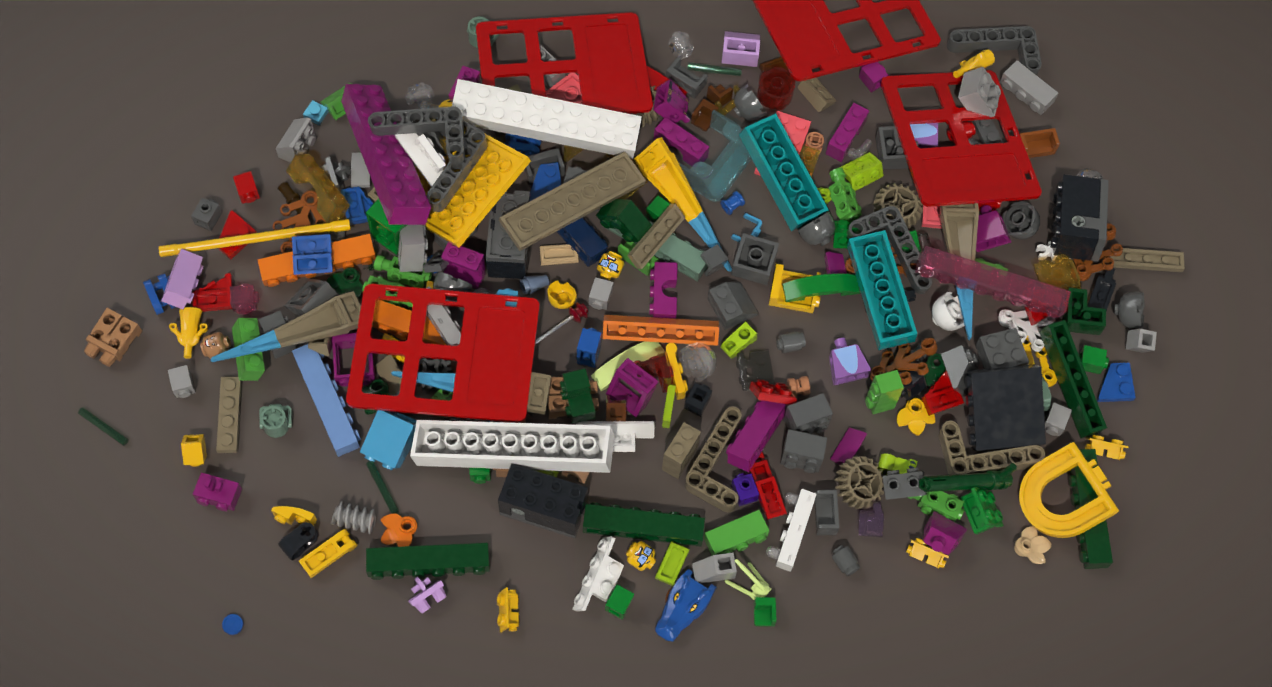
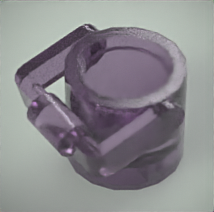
M880 502L873 503V511L860 510L859 536L883 537L884 511L881 509Z

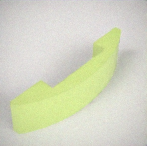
M641 342L605 363L591 375L593 381H597V386L602 392L610 386L616 370L627 358L636 365L641 366L646 362L651 363L663 356L665 350L659 342Z

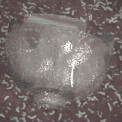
M692 343L680 350L682 357L679 358V362H681L682 369L688 377L692 375L696 379L694 380L695 382H702L714 373L717 366L716 355L708 345Z

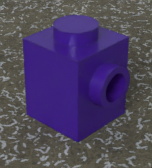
M741 473L736 475L732 480L731 486L738 495L739 507L758 501L759 492L752 474L746 475Z

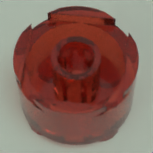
M774 67L771 70L764 71L760 76L757 91L758 100L761 105L770 109L784 110L792 101L795 80L788 70L781 67Z

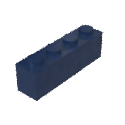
M583 217L556 231L571 246V249L577 252L579 258L587 267L599 261L601 256L607 252L608 246L605 240L595 233L594 228L588 225Z

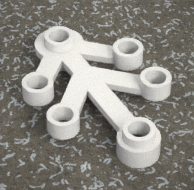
M1008 309L1001 310L998 315L999 323L1004 327H1009V329L1016 328L1019 336L1022 337L1020 338L1022 343H1024L1028 336L1032 349L1036 352L1042 351L1044 343L1036 337V335L1041 337L1039 331L1042 329L1038 327L1054 323L1055 316L1050 315L1037 324L1031 325L1030 321L1025 322L1021 320L1028 317L1026 310L1018 312Z

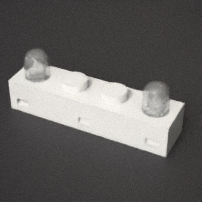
M801 489L799 495L792 492L785 494V502L795 506L794 512H789L786 521L789 527L788 530H783L780 539L783 542L782 548L769 546L766 549V555L777 560L775 567L791 572L816 498V493Z

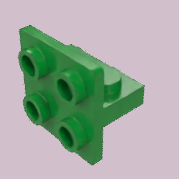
M973 487L971 488V493L960 498V500L964 501L963 507L974 534L978 535L993 527L1004 526L1002 522L1003 515L996 508L994 503L996 499L991 491Z

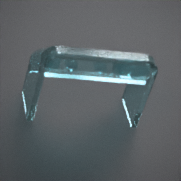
M713 110L710 127L723 134L730 142L712 166L705 162H697L689 169L680 162L678 163L691 188L707 199L716 202L724 197L752 158L739 136L742 132L741 127Z

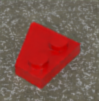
M231 210L219 238L257 233V231ZM248 244L218 249L231 260Z

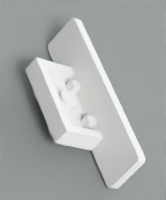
M417 133L394 135L432 187L446 164L444 157L433 148L434 144L431 139L426 138L424 134L418 136Z
M582 421L576 423V425L611 426L615 435L613 452H635V438H654V421Z
M603 537L599 541L597 553L590 562V569L582 581L583 586L580 593L574 599V611H585L592 595L607 602L614 591L624 567L623 564L609 557L615 541L614 537Z

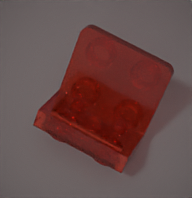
M653 356L649 360L642 362L639 360L634 361L636 365L652 377L658 376L662 392H667L668 386L673 384L672 377H674L672 366H668L665 356Z

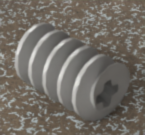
M341 501L334 510L331 525L337 522L338 527H342L345 523L346 529H350L353 526L354 531L360 528L362 533H365L368 529V533L371 535L375 527L376 516L374 509L367 514L366 507L359 512V505H356L354 510H351V503L344 508L343 501Z

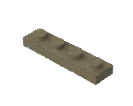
M676 204L669 205L627 255L637 269L644 268L685 219V216Z
M1123 248L1122 255L1110 257L1114 260V268L1183 272L1185 269L1184 252Z
M221 377L217 453H238L242 385L239 377Z

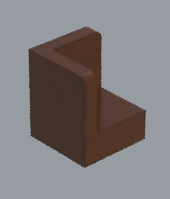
M721 84L716 88L712 85L708 86L707 98L719 109L732 100V87L726 90Z
M703 99L692 113L691 124L706 132L718 117L719 107Z
M606 395V421H626V400H610V395Z

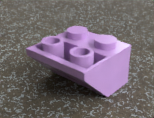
M725 31L722 63L757 67L760 35Z

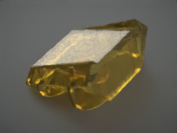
M1061 254L1055 260H1041L1039 263L1033 264L1034 271L1047 297L1065 294L1068 288L1081 289L1080 276L1073 260L1067 255Z

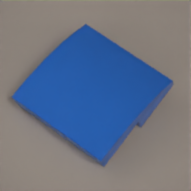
M331 234L292 237L294 275L333 272Z

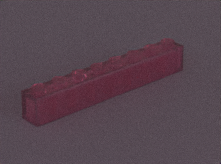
M924 246L921 250L915 270L922 277H932L944 284L951 283L960 289H970L979 295L992 296L993 299L998 301L1005 300L1011 302L1014 306L1027 307L1033 312L1047 313L1052 318H1060L1066 313L1071 291L928 246Z

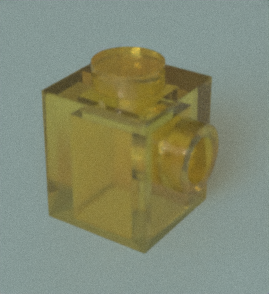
M803 145L799 156L812 178L819 159L820 150Z

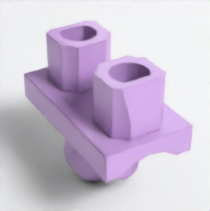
M417 577L414 579L417 585L411 588L414 594L419 590L421 592L408 600L411 606H415L420 613H424L431 608L425 598L432 595L438 603L447 597L442 588L444 584L441 580H438L426 588L425 586L431 583L430 579L427 577L421 581Z

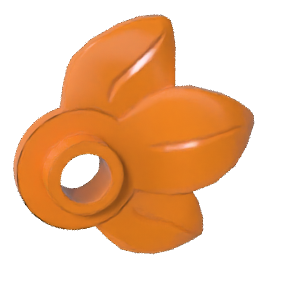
M394 513L381 518L382 524L387 528L381 537V543L386 545L397 543L398 547L410 546L412 535L418 527L413 517H401ZM410 524L411 528L406 530L404 526Z

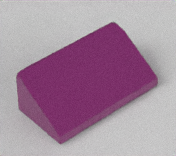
M826 252L824 259L827 274H846L843 254Z
M848 428L830 460L841 465L845 463L846 459L854 457L864 442L867 433Z

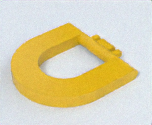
M1075 442L1066 445L1033 465L1024 476L1020 486L1019 500L1026 519L1035 529L1051 537L1068 538L1080 535L1119 512V509L1106 491V489L1111 487L1110 482L1102 484L1107 480L1106 476L1099 466L1092 468L1097 465L1096 461L1093 459L1087 462ZM1079 466L1098 498L1066 515H1057L1049 512L1042 504L1041 496L1044 487L1050 481Z

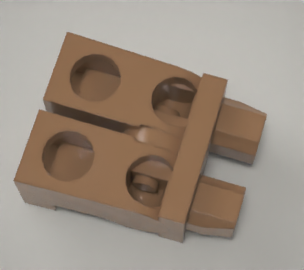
M106 308L91 334L86 338L88 344L84 353L94 359L99 351H101L103 355L99 361L110 367L115 360L121 361L129 345L136 336L139 337L142 333V329L137 323Z
M551 377L548 392L549 419L566 416L565 407L567 402L562 400L560 394L562 377ZM589 380L591 386L590 394H596L598 391L597 381ZM592 398L595 411H598V398Z

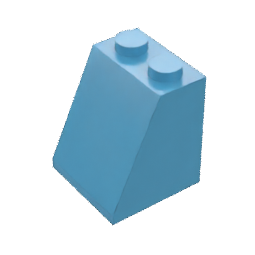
M378 410L360 453L364 454V458L367 460L382 462V466L389 470L400 468L412 447L417 420L400 412Z

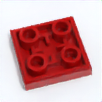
M757 380V382L752 381L750 383L749 389L758 400L789 405L797 401L792 391L784 383L777 382L776 385H772L765 380Z

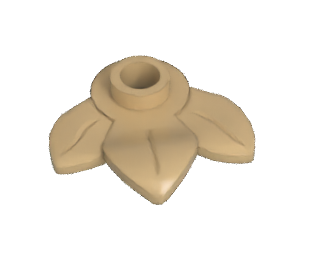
M1031 526L1021 532V537L1016 540L1014 549L1019 556L1028 557L1032 563L1044 564L1046 561L1043 553L1051 548V542L1044 536H1038L1037 529Z

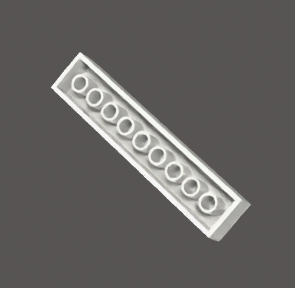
M460 79L457 80L452 106L458 107L461 110L463 121L474 127L616 156L626 152L631 159L634 157L642 118L641 116Z
M417 420L410 457L417 466L509 469L511 464H515L531 470L610 473L615 435L611 426Z

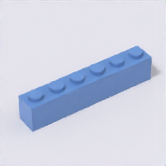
M308 344L292 350L337 456H342L360 448L358 441L361 438L357 429L353 430L350 425L353 424L350 413L345 414L343 408L346 407L342 396H337L336 391L339 389L335 380H330L329 374L332 373L328 364H323L322 362L324 355L309 349Z

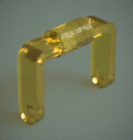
M737 85L733 86L734 95L739 90ZM734 99L723 109L719 101L715 102V106L719 107L718 114L722 117L736 107Z

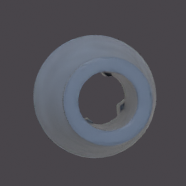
M546 274L524 276L520 280L523 294L528 293L530 295L549 285V279Z

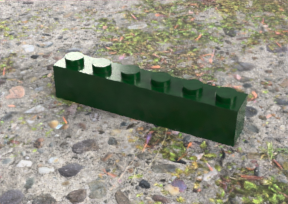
M1063 320L1047 325L1039 333L1068 408L1072 410L1071 415L1080 439L1098 434L1107 429L1067 323Z
M1079 449L1087 462L1093 459L1096 461L1097 465L1092 468L1098 466L1096 449ZM1079 466L1069 470L1070 475L1068 478L1069 486L1072 487L1073 491L1071 502L1075 506V510L1098 498ZM1107 520L1077 535V542L1081 545L1080 561L1083 563L1084 569L1108 568L1113 563Z
M592 502L585 506L583 533L671 543L672 541L676 544L702 547L705 518H701L697 514L684 516L679 512L667 514L661 513L660 510L656 509L642 511L638 507L625 509L619 505H610L608 507Z
M488 543L366 548V573L373 580H381L388 576H392L394 579H401L412 575L414 578H422L424 575L430 574L434 577H442L445 574L451 573L454 576H462L465 573L473 572L474 575H483L485 572H490Z

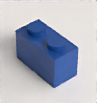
M593 328L582 329L577 346V364L592 368L596 367L601 350V332Z

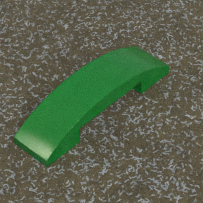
M852 274L816 275L792 280L782 285L786 302L805 300V297L838 293L841 296L860 294L856 275Z

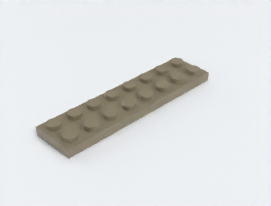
M623 152L501 216L499 222L518 250L521 251L644 185L646 180L627 153Z

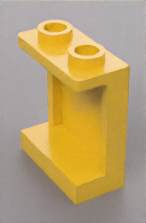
M776 264L769 305L813 313L815 307H819L820 296L805 297V300L786 302L782 286L783 283L813 275L783 270L784 265Z

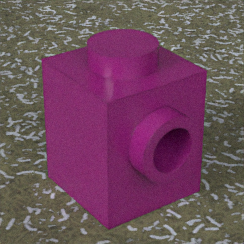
M878 62L863 65L859 74V78L871 93L879 89L882 78L888 76L884 66Z

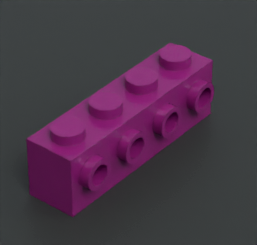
M763 400L756 403L753 414L747 417L744 428L739 429L736 434V440L733 444L730 443L726 450L729 464L744 471H750L783 420L786 404Z

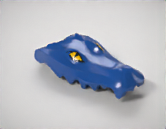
M690 569L673 585L662 617L655 627L658 636H661L666 641L674 642L683 629L703 614L711 601L713 593L717 589L713 584L706 588L692 579L693 571Z

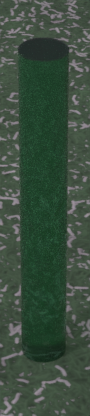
M688 62V70L741 76L742 69Z
M85 408L79 409V415L123 446L128 443L129 440Z
M373 461L367 462L366 465L391 514H397L399 510Z

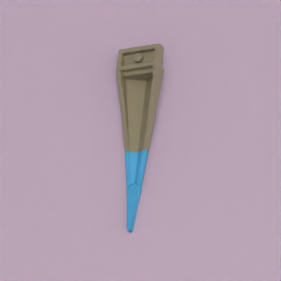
M978 203L940 206L942 229L967 338L970 340L972 337L973 288L979 206Z
M354 291L335 296L311 311L266 334L213 356L211 362L349 333L350 330L358 328L360 303Z
M393 371V372H391V374H392L393 376L402 378V373H403V372H401V371ZM418 372L417 383L453 392L456 373ZM532 372L527 412L545 415L551 375Z

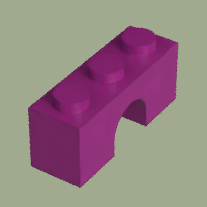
M856 103L852 104L828 143L826 155L840 162L843 161L856 134L859 135L865 125L869 110Z
M667 117L654 129V141L662 137L668 148L671 146L677 148L683 155V161L696 170L708 158L709 146Z
M655 262L654 269H650V280H654V286H650V297H653V303H650L649 315H653L656 318L676 319L677 297H668L662 291L666 288H676L677 263Z

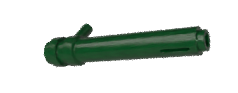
M1011 463L1004 470H992L985 473L924 476L919 480V488L924 492L969 490L973 487L987 490L1007 489L1013 483L1011 473L1017 469V466Z

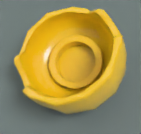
M556 280L547 289L549 303L555 308L568 309L576 302V290L568 282L561 284Z

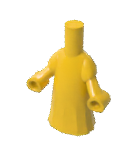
M987 49L968 61L960 62L961 68L954 71L953 76L958 78L964 75L965 72L992 65L995 61L994 54Z
M184 307V309H179L181 332H179L176 323H171L169 328L177 336L178 342L184 346V358L190 359L192 357V347L199 343L202 334L208 331V326L205 323L200 324V330L198 331L202 310L194 307Z

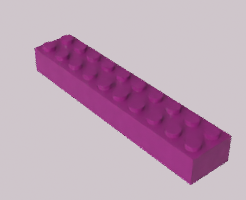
M346 84L341 102L389 225H426L431 206L411 158L394 135L376 136L371 132L368 123V117L372 113L391 111L381 85ZM381 122L375 123L374 126H379Z

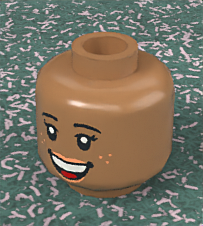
M216 332L205 336L200 346L203 355L211 359L213 356L228 351L229 347H231V341L228 336H224L221 332Z

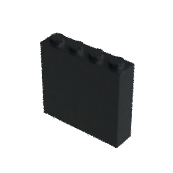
M1033 364L967 371L964 382L965 387L968 388L966 405L969 407L970 415H967V424L971 428L968 441L973 449L979 451L1046 444L1041 366Z

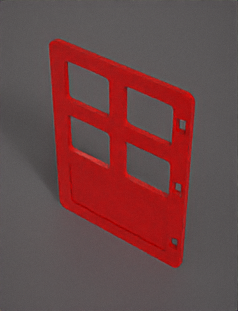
M752 0L795 81H804L937 47L941 41L939 34L919 0H886L874 3L872 0H856L859 7L837 13H831L824 0ZM909 9L924 36L895 42L880 15ZM866 19L881 47L852 53L838 25ZM920 42V46L913 47V43ZM870 55L871 58L863 60L862 56ZM819 67L821 69V71L814 73L812 72V69Z
M635 13L487 21L476 25L482 84L495 87L496 78L528 76L530 78L531 93L546 97L544 75L577 73L582 102L578 104L626 114L648 113L653 108L639 19ZM607 19H618V22H608ZM563 22V25L552 26V23ZM497 26H507V29H497ZM570 30L573 37L575 59L542 61L538 32ZM523 33L527 62L493 64L490 35Z
M986 70L1001 90L994 117L968 111L966 108L956 107L948 85L961 84L963 75L955 78L953 72L886 76L882 78L881 87L920 201L924 206L934 207L1029 200L1040 197L1042 193L1041 187L995 72ZM933 86L935 88L942 109L906 111L904 109L897 89ZM999 120L1007 143L979 145L969 143L962 121ZM942 122L948 124L956 146L919 148L910 127L911 124ZM1012 130L1014 136H1010L1008 131ZM1029 173L1031 179L1027 180L1025 174Z
M381 284L366 285L363 291L346 395L348 406L359 409L516 423L523 422L527 416L540 308L539 301L529 297ZM386 291H396L397 297L386 296ZM446 296L457 297V302L446 301ZM378 300L411 302L413 304L408 339L406 341L371 338L375 307ZM506 301L517 302V307L506 306ZM429 305L464 308L461 338L458 346L423 342ZM370 353L405 357L399 395L391 396L362 392L367 357ZM422 358L454 360L457 362L451 400L415 397L419 364Z

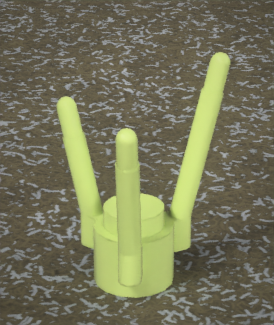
M735 559V563L755 583L750 588L753 592L729 580H725V583L750 596L753 600H755V597H766L772 590L769 584L750 562L747 565L754 575L738 559Z

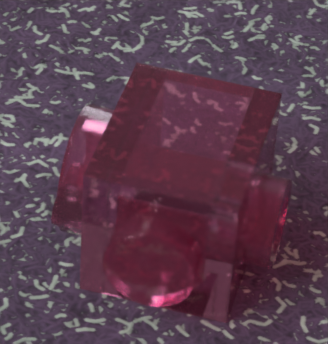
M240 284L239 286L230 287V305L233 312L249 314L257 310L256 303L260 302L259 292L255 291L253 285Z

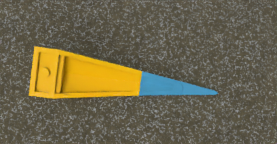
M662 137L657 138L634 158L642 174L668 201L678 206L687 222L709 248L717 244L721 248L674 153H671ZM727 261L724 267L730 272L732 268Z

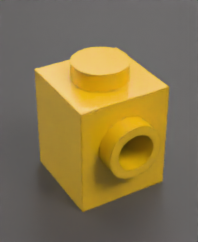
M204 434L184 435L181 442L183 464L193 467L204 464L207 456Z

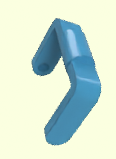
M745 213L743 215L745 219L757 224L751 235L758 237L761 232L762 221ZM735 234L731 236L733 240L740 243L741 237Z

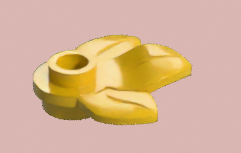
M913 398L910 401L908 400L905 408L899 411L897 425L899 427L908 425L909 430L916 436H919L924 431L925 424H935V415L929 416L924 403L918 398ZM912 406H916L918 410L914 411Z

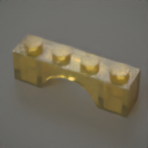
M310 154L295 155L286 172L296 184H312L318 200L316 210L326 222L341 220L350 206L344 195L339 192L335 184L327 177L324 170L319 167Z

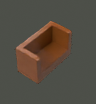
M1055 128L1020 133L1029 158L1054 155L1060 145Z

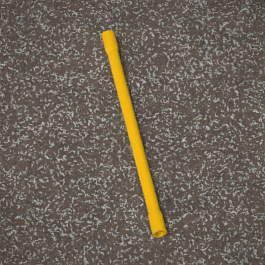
M345 219L330 223L183 244L159 246L160 257L178 255L181 248L189 252L292 238L295 236L351 230L350 221Z

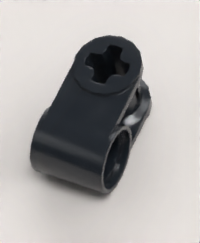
M302 523L290 534L283 537L278 546L290 560H295L318 540V532L311 523ZM308 531L310 536L305 535V533Z

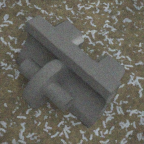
M330 156L325 158L326 163L318 169L323 178L330 176L331 179L323 182L324 188L328 193L337 190L340 192L341 189H345L343 181L348 180L347 176L351 173V169L349 166H344L342 162L338 163V165L336 162H332Z

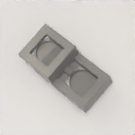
M361 152L352 153L351 188L370 187L371 177Z

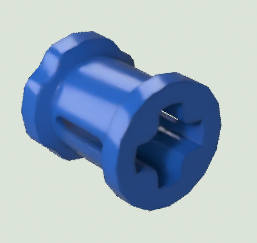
M737 191L720 203L728 215H731L737 207L745 205L743 197Z

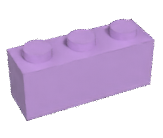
M181 248L175 259L161 300L162 302L180 309H184L186 303H191L194 297V293L191 291L196 289L199 279L196 277L200 276L203 265H201L203 257Z

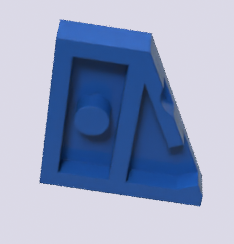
M558 163L541 164L539 166L530 191V201L561 185Z
M360 187L341 189L346 219L350 221V225L368 222L366 212L373 205V202L364 195Z
M1111 363L1103 381L1100 394L1097 397V402L1134 401L1136 397L1130 363Z

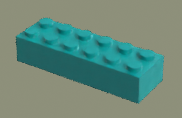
M777 114L751 124L742 130L739 136L791 231L818 219L829 211Z
M886 230L850 238L847 249L878 350L915 342L918 333Z

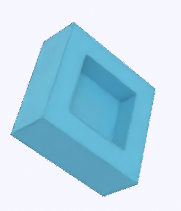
M312 100L303 113V117H308L313 123L320 125L329 111L327 107Z

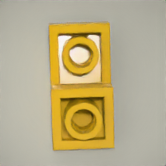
M278 506L273 507L271 510L274 519L282 524L287 522L292 525L295 518L300 524L307 522L313 526L317 521L314 513L300 508Z

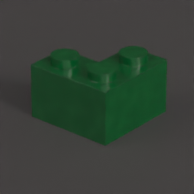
M615 199L603 206L596 214L603 227L618 229L623 234L622 237L628 242H639L652 227V224L632 200Z
M1068 288L1063 296L1062 321H1066L1070 332L1101 335L1106 327V309L1087 307L1086 289Z
M586 368L562 374L563 381L560 382V394L562 400L567 402L565 407L567 418H571L572 424L595 419L596 411L590 394L591 386Z

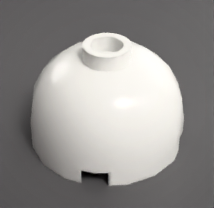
M946 292L941 295L932 306L933 322L947 331L958 330L965 326L958 296L953 297L951 295L952 292Z

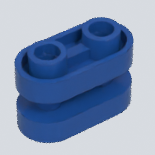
M506 133L505 139L507 141L504 144L526 156L539 153L540 149L538 146L541 145L542 140Z
M165 273L157 276L159 279L157 283L152 284L150 279L143 282L157 315L164 313L162 307L168 305L162 302V299L159 300L156 293L157 290L162 288L165 291L170 275L166 277Z

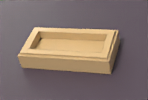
M569 244L540 246L541 266L579 263L577 252L573 251Z

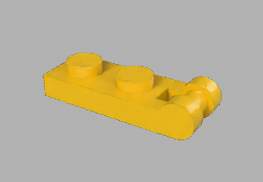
M669 343L666 345L665 359L672 383L676 386V398L680 400L685 398L688 386L686 380H682L681 374H683L681 362L678 363L676 359L677 346L674 343Z
M346 529L341 530L299 560V563L310 578L358 546L355 540H351L350 534ZM343 541L345 545L339 547L337 543Z

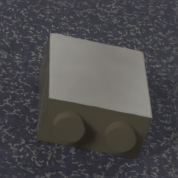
M685 422L682 424L664 453L662 470L679 480L698 449L701 431Z

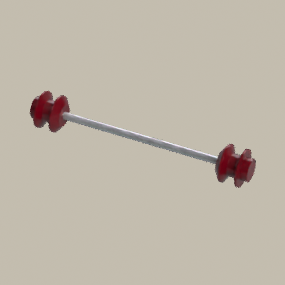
M576 302V308L569 307L570 316L536 339L535 345L570 320L581 323V317L588 318L586 306L583 303Z

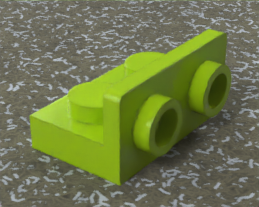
M870 152L839 167L843 168L846 175L845 178L851 183L852 189L855 191L884 176L882 162Z

